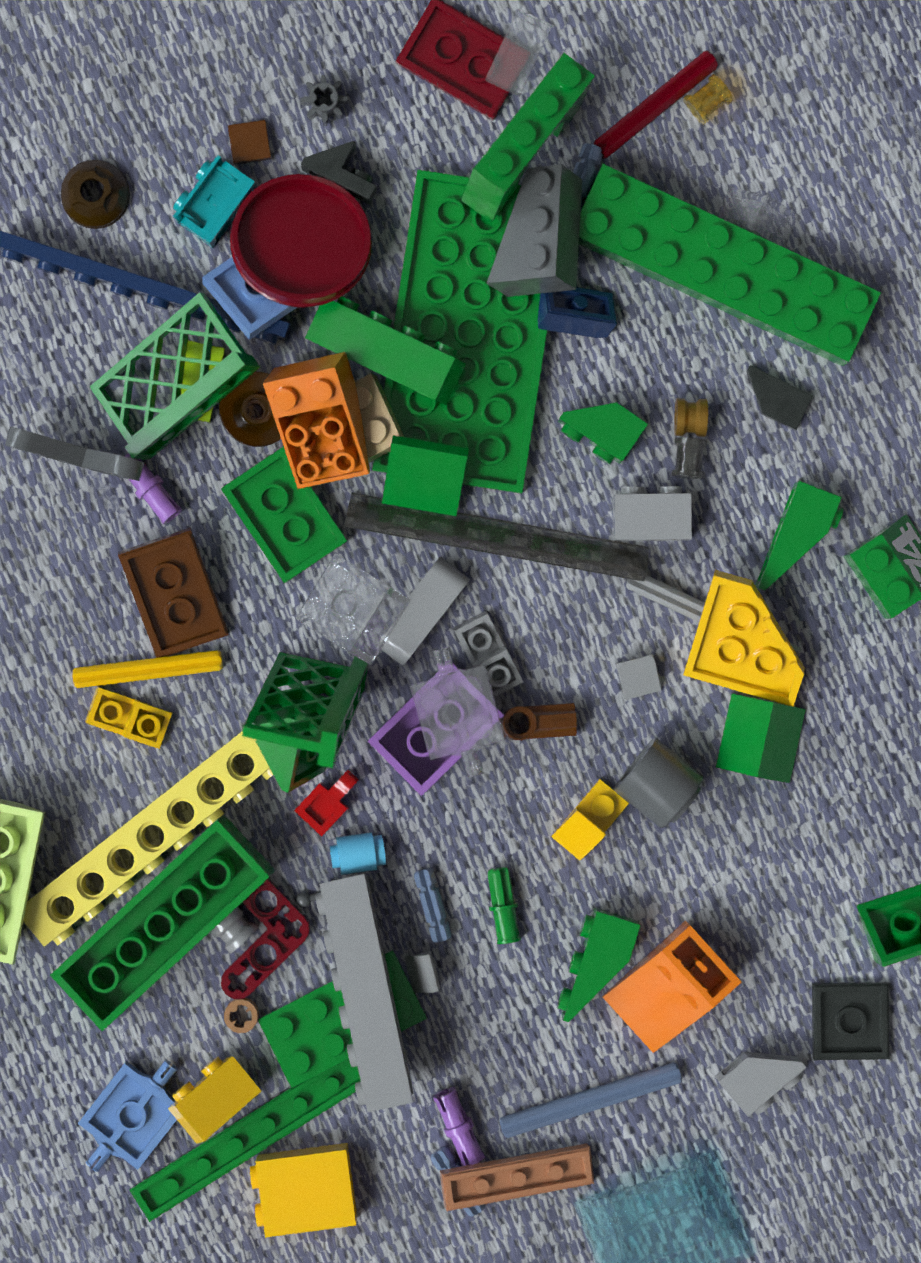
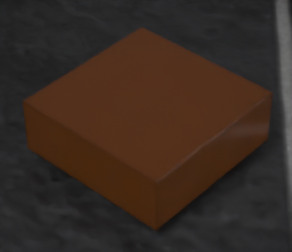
M265 120L228 125L234 165L271 159Z

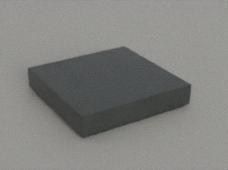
M812 983L813 1060L890 1059L889 983Z

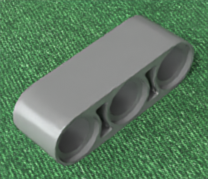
M439 557L373 644L401 666H404L470 579L442 557Z

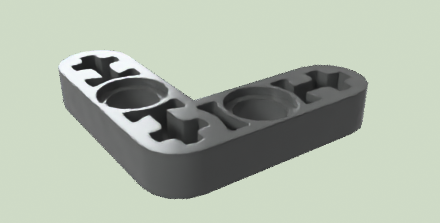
M15 427L9 428L5 446L103 474L140 481L144 462L84 448Z

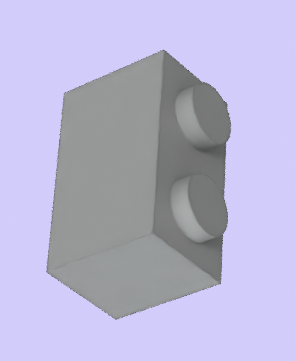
M621 487V494L613 495V541H689L692 539L691 493H682V487H659V494H644V487Z

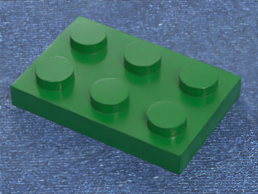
M284 446L221 488L284 584L348 542L311 486L297 488Z

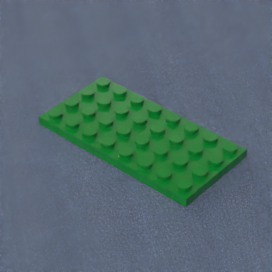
M417 170L393 329L401 332L404 326L425 335L422 343L433 348L437 341L457 350L455 358L466 363L447 405L387 377L384 393L404 437L469 448L462 485L522 494L547 330L538 328L537 319L540 294L508 297L487 284L521 185L517 186L514 195L491 223L461 201L470 177ZM390 452L373 460V472L387 473Z

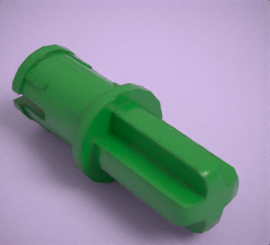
M508 867L492 868L487 873L492 901L489 911H493L497 944L515 943L521 940L515 910L519 905L518 902H514L510 871Z

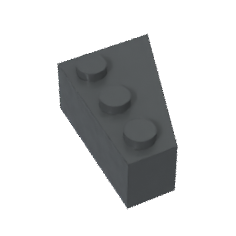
M563 164L527 168L487 280L488 285L508 297L576 290L582 179Z

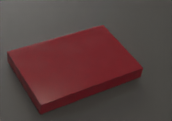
M431 0L395 63L493 121L529 61L531 53L445 2Z

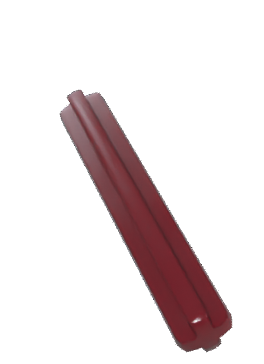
M708 50L701 53L597 138L593 145L601 148L602 158L606 159L716 70L718 62L713 54Z

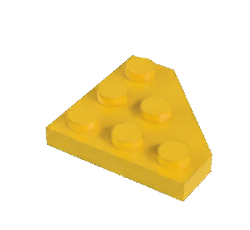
M715 570L683 675L793 707L804 676L805 667L754 582L747 578Z

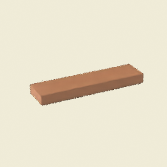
M587 1143L440 1170L443 1201L446 1211L594 1184L591 1151Z

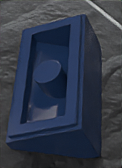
M576 287V290L540 293L537 319L538 328L592 338L608 337L617 325L613 293Z

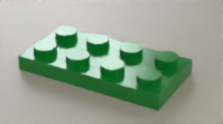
M394 950L385 954L400 1029L403 1032L428 1019ZM333 981L258 1019L291 1088L349 1059L347 1045L353 1043L350 1028L343 1029L339 1013V1007L345 1005L342 990L335 991Z

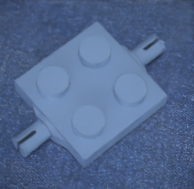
M165 1059L153 1077L141 1073L126 1061L78 1122L81 1127L93 1135L99 1145L86 1161V1164L91 1167L96 1159L101 1156L92 1170L99 1172L110 1155L123 1158L138 1170L177 1119L168 1110V1107L175 1100L164 1086L178 1068L173 1064L167 1073L162 1075L171 1064L170 1061Z

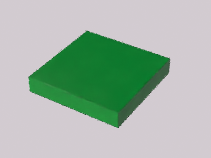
M393 435L382 504L457 516L469 448Z

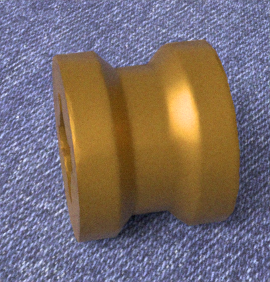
M676 398L675 436L695 433L697 437H706L708 427L707 399H699L694 403L687 402L684 398Z

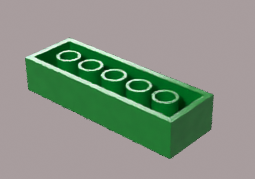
M223 815L50 976L92 1022L103 1031L276 870L235 825Z

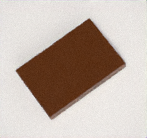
M191 527L118 552V557L156 658L166 657L229 635Z

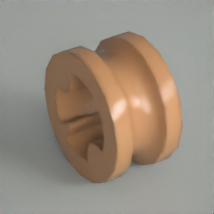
M248 998L232 1000L224 1012V1021L227 1027L236 1033H246L252 1030L259 1017L256 1004ZM239 1005L248 1007L246 1012L251 1011L252 1019H246L244 1025L236 1024L237 1018L234 1020L231 1018V1012H236Z

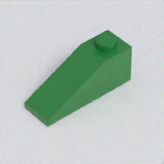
M801 481L794 483L755 584L759 591H765L828 534L830 528H837L844 508L839 507L842 497Z

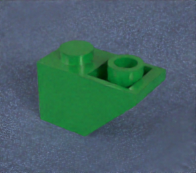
M617 402L563 412L558 420L559 423L564 425L560 430L564 435L578 444L584 436L590 440L589 443L595 447L592 454L608 465H611L613 460L620 464L648 425Z

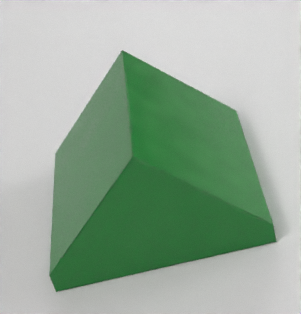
M731 693L716 767L758 778L790 783L806 709Z
M921 884L856 905L876 963L885 967L921 955Z

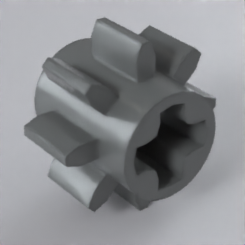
M322 75L321 83L315 86L310 82L306 83L310 94L309 97L300 98L301 105L311 106L307 113L309 120L314 119L317 115L322 117L324 126H327L328 117L335 115L338 119L343 118L339 105L348 104V97L344 95L338 96L337 93L342 87L340 81L335 82L332 86L327 83L325 75ZM321 94L326 97L331 94L332 105L328 107L326 104H322L318 107L317 96Z

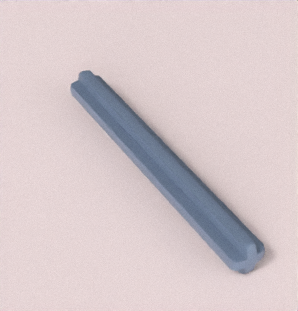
M672 1062L500 1118V1126L503 1135L506 1138H510L682 1082V1075L677 1063Z

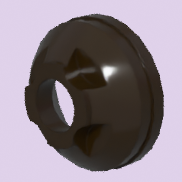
M101 160L81 162L74 166L63 180L61 200L64 210L74 222L85 228L101 229L113 225L120 220L129 205L130 190L128 182L122 172L108 162ZM90 180L99 181L104 187L102 197L95 202H89L82 197V187Z

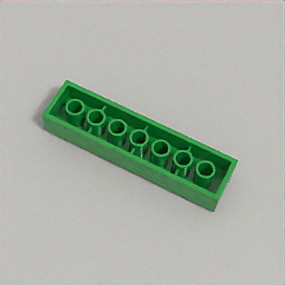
M602 164L580 212L579 245L840 366L849 363L881 292L605 164Z

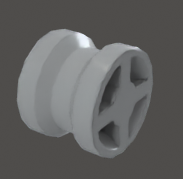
M236 907L210 933L214 937L221 938L225 942V949L231 954L258 927L253 922H247L243 918V911Z

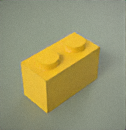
M219 1056L201 1070L204 1077L194 1086L189 1081L172 1095L175 1102L168 1107V1110L196 1144L206 1141L261 1092L260 1088L233 1056L225 1058L223 1061Z

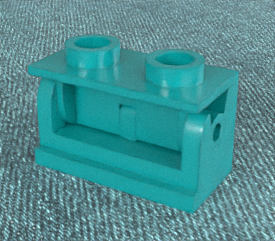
M219 155L216 156L213 162L207 160L201 166L195 177L199 180L190 193L185 190L173 206V209L176 211L173 215L175 221L211 248L215 247L234 221L244 199L257 188L255 181L228 162H223Z

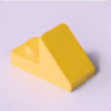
M599 779L551 837L581 861L606 836L605 832L629 803Z

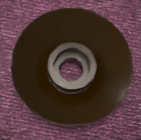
M255 371L219 402V416L223 427L233 439L246 446L265 447L281 439L263 386V382L269 376V373ZM252 405L259 406L262 410L261 417H251L248 412L249 407Z

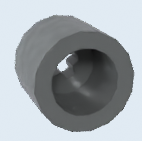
M655 737L643 748L623 773L613 790L660 828H664L670 822H676L695 800L701 790L699 786L703 780V775Z

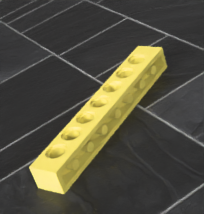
M242 732L239 733L27 901L23 921L43 947L52 940L58 946L76 932L71 925L82 916L88 922L104 910L105 907L101 901L111 893L116 898H119L135 885L131 878L142 869L148 875L165 860L161 854L168 848L173 846L176 851L181 849L194 838L190 831L202 822L207 828L225 814L220 807L231 798L237 804L254 791L250 783L260 775L266 780L273 776L256 743V739L242 737ZM238 754H247L253 759L254 769L250 774L242 775L235 770L234 759ZM208 778H218L223 783L224 793L220 798H211L205 793L204 784ZM180 801L190 803L194 809L193 819L189 822L180 821L175 815V806ZM149 825H156L163 830L164 840L162 844L152 845L146 840L145 830ZM119 849H127L133 854L134 864L131 868L124 869L117 865L115 855ZM88 873H97L103 878L104 888L101 892H92L87 888L85 880ZM65 896L72 900L74 904L72 915L64 916L57 911L56 901L58 897Z

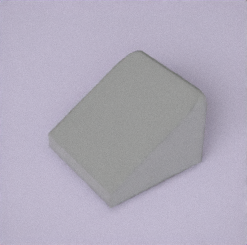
M653 654L615 664L625 700L662 691Z
M427 950L405 956L411 985L415 993L438 992L440 982L432 951Z

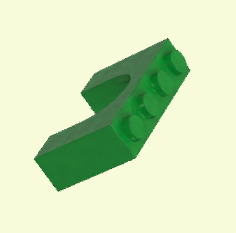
M563 53L473 168L461 201L492 223L514 195L521 177L552 134L558 138L580 109L595 75L566 53Z

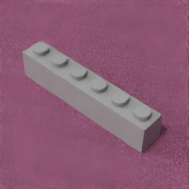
M361 874L320 883L321 892L315 894L319 915H326L329 930L323 931L327 953L334 952L337 968L331 969V975L335 991L342 990L345 1005L339 1007V1013L343 1029L350 1028L353 1043L347 1045L350 1065L351 1067L358 1066L361 1082L355 1083L358 1103L360 1106L366 1105L367 1113L413 1103L416 1100L368 875Z

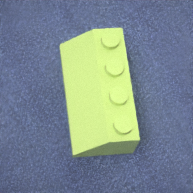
M0 799V962L15 964L45 812L18 802Z

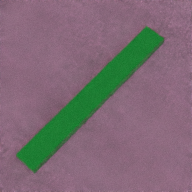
M348 1059L294 1088L286 1089L131 1187L129 1191L148 1221L151 1222L355 1093V1083L361 1082L358 1066L351 1067Z

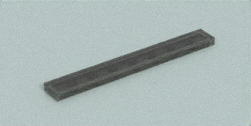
M353 492L351 493L345 519V527L637 581H645L649 547L461 512H457V516L387 505L382 504V498Z

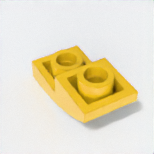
M97 686L85 723L160 749L172 713Z

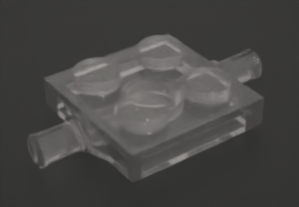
M449 647L442 648L441 651L440 649L434 650L432 652L434 653L439 673L427 681L410 685L429 758L433 760L447 755L462 756L467 778L473 777L475 774L476 776L483 774L477 751L485 745L506 739L486 666L481 665L467 670L454 669Z

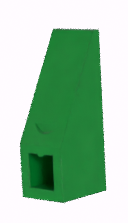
M598 908L594 909L593 916L585 915L580 930V936L585 938L584 953L574 951L568 970L569 973L577 975L573 989L563 987L557 1009L566 1011L562 1012L561 1015L563 1021L569 1023L630 961L641 926L639 921Z

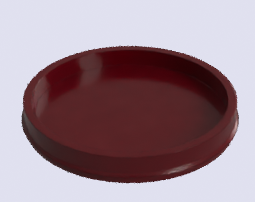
M306 174L280 176L263 183L244 199L231 227L230 248L233 261L240 275L259 294L271 301L286 306L314 307L342 297L360 281L370 261L372 240L367 217L360 204L348 191L325 178Z

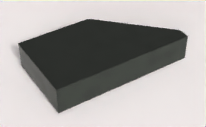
M750 365L746 372L756 396L760 413L794 431L797 430L813 396Z

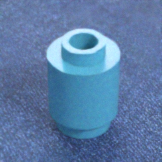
M372 832L336 837L337 845L330 846L332 868H340L341 875L377 870V866L386 865L382 835L373 836Z

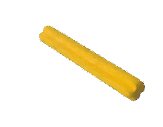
M215 650L77 667L73 669L72 677L76 688L220 671L223 669V659L221 652Z

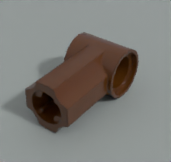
M574 703L515 706L507 709L503 713L504 716L500 719L501 731L512 740L522 741L526 739L577 736V717ZM517 712L524 714L528 720V727L522 734L513 733L508 725L510 717Z

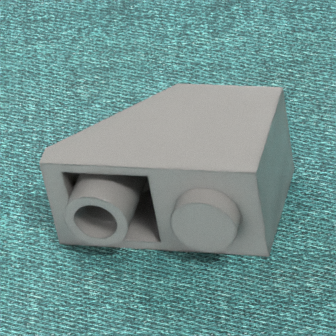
M743 1052L715 1077L749 1117L753 1112L757 1115L764 1112L774 1102L772 1096L782 1088L788 1090L795 1086L802 1079L803 1075L801 1072L806 1067L797 1056Z

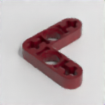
M269 878L249 898L242 902L267 927V930L222 975V990L233 999H243L250 995L309 935L310 925L306 916ZM267 890L275 894L277 906L272 911L264 912L256 906V896L261 891ZM283 905L290 909V911L284 913V916L290 922L298 919L302 923L299 928L302 935L298 938L295 935L286 937L283 934L286 926L280 919H278L276 925L269 921V919L280 912ZM263 944L271 945L276 951V960L270 965L258 963L255 958V950L258 946ZM247 958L252 968L262 973V975L257 979L253 972L244 982L248 987L246 990L243 991L239 987L232 990L229 987L232 982L229 975L233 972L238 976L246 970L248 966L241 962Z

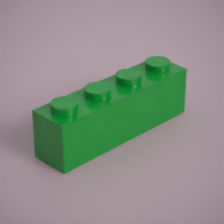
M344 297L338 298L336 302L332 301L319 306L305 339L337 354L345 352L347 359L444 405L448 404L466 363L455 358L457 350L438 341L434 348L422 343L425 335L406 326L403 327L401 332L389 327L392 322L391 319L374 311H371L369 317L358 313L357 310L360 305Z

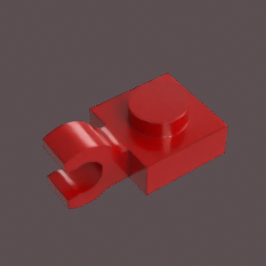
M347 770L330 789L320 782L294 811L322 837L349 808L341 799L359 779Z

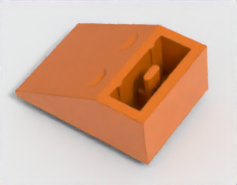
M342 352L274 368L263 382V386L297 488L300 489L369 474L370 467L357 387L346 353Z
M685 920L602 997L654 1053L713 1009L742 982Z

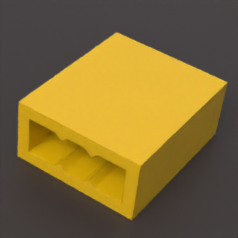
M348 1143L257 1155L256 1165L250 1166V1179L252 1189L259 1188L261 1203L255 1204V1217L257 1227L264 1226L265 1238L356 1226L357 1211Z

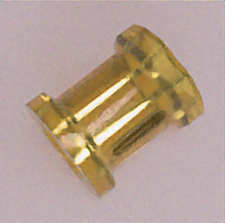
M715 74L711 75L708 78L709 83L694 95L688 94L683 98L686 107L702 125H705L709 121L708 117L722 105H730L734 101L728 87Z

